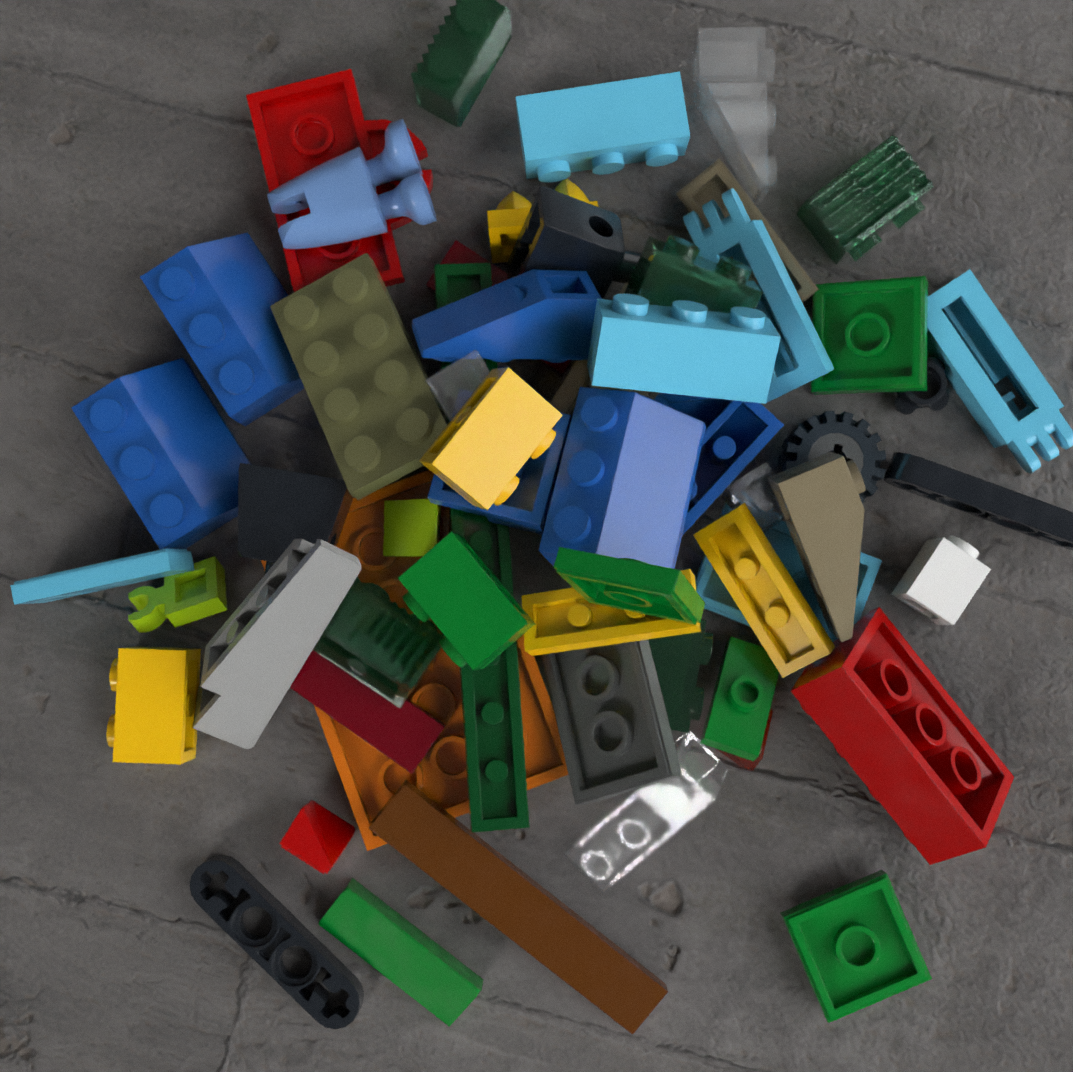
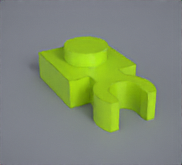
M214 556L194 563V571L164 577V586L159 588L142 586L128 593V599L138 610V612L128 615L130 623L139 633H146L158 628L167 618L176 628L226 611L225 569L218 559Z

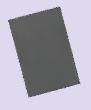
M648 639L542 655L575 805H587L682 776Z

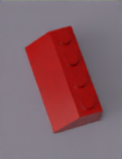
M877 607L854 624L851 639L841 642L837 638L833 642L835 648L829 655L807 665L791 689V692L799 701L802 709L812 717L832 742L838 754L848 762L868 787L871 795L881 803L901 828L906 839L917 848L929 865L986 848L1014 776L882 609Z

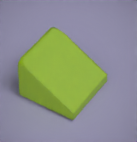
M429 499L384 500L383 556L422 557L440 542L441 505L433 504Z

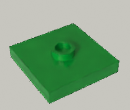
M926 276L815 284L819 290L813 294L812 323L835 369L811 381V392L814 395L927 391L928 280Z
M559 547L553 568L589 603L694 625L701 622L705 602L680 570L651 565L631 558H615Z
M883 870L874 872L780 912L823 1016L828 1023L932 979L890 879Z

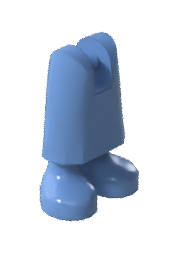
M403 118L389 123L385 130L384 150L376 157L366 161L361 148L356 147L306 171L267 194L271 211L275 214L293 213L308 207L311 212L280 226L278 233L283 248H315L387 233L386 220L401 216L409 217L419 225H427L437 221L433 203L422 176L423 172ZM402 180L393 190L377 194V186Z

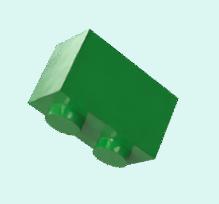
M450 532L398 577L399 581L408 590L402 596L406 605L422 622L425 623L431 618L444 634V637L439 641L441 647L460 668L468 664L472 670L484 669L536 624L465 538L454 532Z

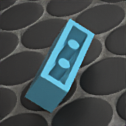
M680 71L516 96L517 121L526 179L538 178L540 182L552 183L570 177L571 172L592 169L594 174H611L622 170L625 166L624 164L646 161L648 166H664L675 162L678 156L685 155L690 139Z
M616 294L613 296V300L597 299L587 368L592 386L766 404L781 336L770 319L766 318V314L757 309L732 307L730 313L707 311L708 308L705 305L694 301L676 300L672 302V307L650 305L649 300L638 295Z

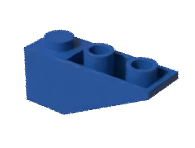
M532 269L413 319L412 330L422 358H433L442 362H452L459 358L490 359L495 362H510L514 359H543L552 363H562L567 360H588L597 299L602 298L587 271Z

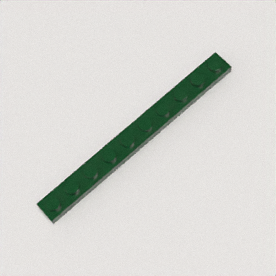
M435 264L436 310L491 287V264ZM459 358L452 362L440 361L442 407L448 422H450L459 389L474 392L490 371L498 368L497 362L490 359ZM449 397H452L454 400L451 404H448L446 400ZM449 508L451 532L465 538L514 597L509 527L489 522L485 516ZM516 640L484 669L472 670L468 664L460 668L469 820L472 833L530 828Z

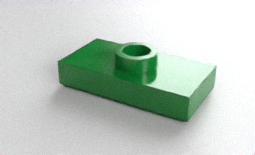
M732 636L726 642L700 744L751 761L759 757L779 671L764 647Z

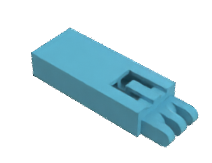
M731 188L722 193V199L730 214L725 218L719 205L712 199L702 205L710 227L705 228L701 218L695 211L683 216V220L698 250L692 255L720 312L730 313L732 307H748L760 310L766 314V318L770 319L781 336L767 403L829 373L835 368L763 221L750 220L739 195ZM733 257L738 267L736 270L738 276H744L753 271L759 284L740 294L724 261Z
M969 269L928 296L927 350L932 357L942 361L947 380L993 447L997 448L1007 445L1020 466L1029 474L1041 467V462L1032 450V446L1047 462L1059 455V449L1050 437V434H1052L1056 442L1063 449L1067 450L1072 447L1073 430L1059 411L1060 408L1064 407L1063 403L972 271ZM1007 376L1027 406L1019 410L1012 400L1015 397L1013 392H1008L1001 397L994 384Z

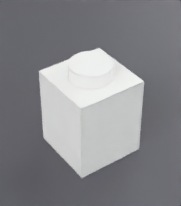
M949 536L948 540L944 537L927 540L897 584L892 595L937 625H954L991 569L976 559L979 555L978 550L960 538Z

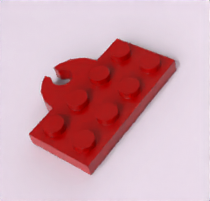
M352 69L246 95L269 192L306 171L356 147L361 148L366 161L376 157L384 150L385 130L392 121L386 119L365 120ZM408 129L418 160L427 158L426 147ZM432 169L422 170V176L429 194H431L433 188ZM393 181L377 186L376 192L379 195L393 190L401 181ZM309 207L293 213L275 214L278 229L291 220L310 214ZM405 216L386 220L387 233L349 242L306 249L283 248L293 291L296 292L365 253L375 262L386 287L404 283L405 279L393 230L413 220Z

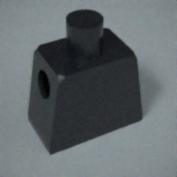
M540 186L507 262V276L510 279L532 269L587 271L603 299L612 281L628 283L634 286L639 285L644 275L646 259L644 253L625 249L621 220L615 213L550 188Z
M240 463L238 479L239 556L266 561L265 575L294 539H304L313 544H316L317 539H322L337 546L354 498L349 493L344 480Z

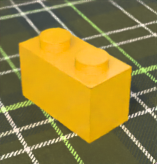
M509 367L492 369L419 462L470 504L488 510L492 504L496 506L501 505L514 492L520 481L516 474L529 457L532 459L538 458L551 445L556 436V431L552 428L562 417V414Z
M139 646L118 648V658L113 660L109 674L111 690L116 691L115 714L110 716L106 732L107 744L109 747H113L112 762L181 765L196 758L197 730L193 729L200 683L201 649Z

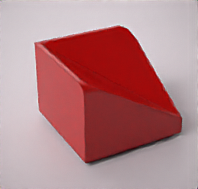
M311 800L301 808L279 844L282 845L281 848L320 873L328 874L351 841L356 829L347 821L314 800Z

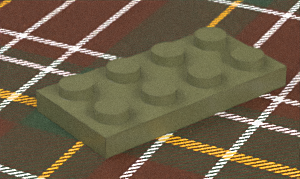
M365 253L271 305L270 308L349 493L357 500H360L424 466L419 460L449 422L371 257Z

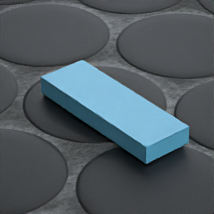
M161 549L15 581L14 585H11L14 605L46 603L194 571L195 569L191 551H187V549Z

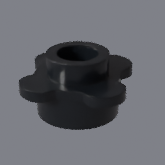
M935 357L927 358V391L897 392L894 406L898 412L909 415L915 409L927 407L933 411H939L947 405L949 401V395L946 392L947 379L944 373L945 367L941 360Z

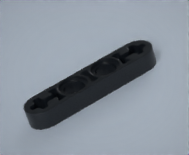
M900 452L893 453L884 481L888 484L1053 545L1073 550V512L922 457Z
M217 855L209 858L195 869L189 885L191 896L195 902L310 1016L325 1028L330 1029L344 1028L354 1021L364 999L363 987L358 978L239 861L231 856ZM224 871L229 876L225 887L235 898L243 890L249 893L250 896L243 900L231 914L226 907L234 899L222 889L215 894L211 893L207 886L211 883L212 879L207 872L216 875ZM257 906L268 911L272 918V928L268 934L257 936L247 931L244 926L243 917L248 908ZM296 945L308 950L312 957L311 970L301 975L288 971L282 959L285 949ZM322 967L329 972L324 977L322 983L331 992L337 993L341 988L348 992L349 996L345 1002L347 1010L340 1005L333 1010L328 1008L326 1002L330 995L320 983L317 984L313 992L306 988V986L314 981Z

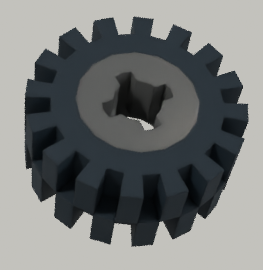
M835 410L825 411L821 415H814L791 431V435L784 440L781 446L784 450L778 456V466H782V471H786L828 452L834 453L836 450V454L844 456L846 462L853 460L857 465L866 488L865 492L859 494L861 502L864 503V499L872 496L878 489L875 486L877 481L884 477L886 469H880V463L886 460L885 450H878L876 443L882 440L877 432L872 435L868 432L867 428L871 424L861 419L857 422L852 419L854 414L845 411L841 414H835Z

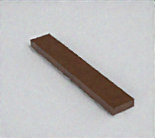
M408 780L402 783L370 822L369 829L632 1035L668 993L667 986L662 980L483 839L472 833L469 828Z

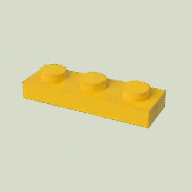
M745 503L693 534L782 678L829 655L835 648L834 643Z
M691 569L680 570L696 591L695 575ZM573 587L521 595L522 608L536 623L524 634L525 652L531 656L701 632L700 623L694 625L589 603Z

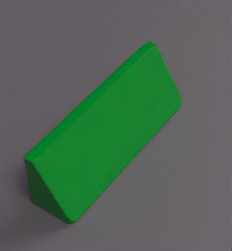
M354 878L350 880L318 923L323 929L449 1027L482 990L484 979Z

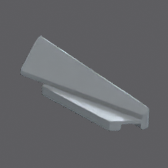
M304 539L293 540L206 645L201 684L197 692L193 729L245 749L254 747L362 570L361 563L356 556L322 539H317L316 544Z

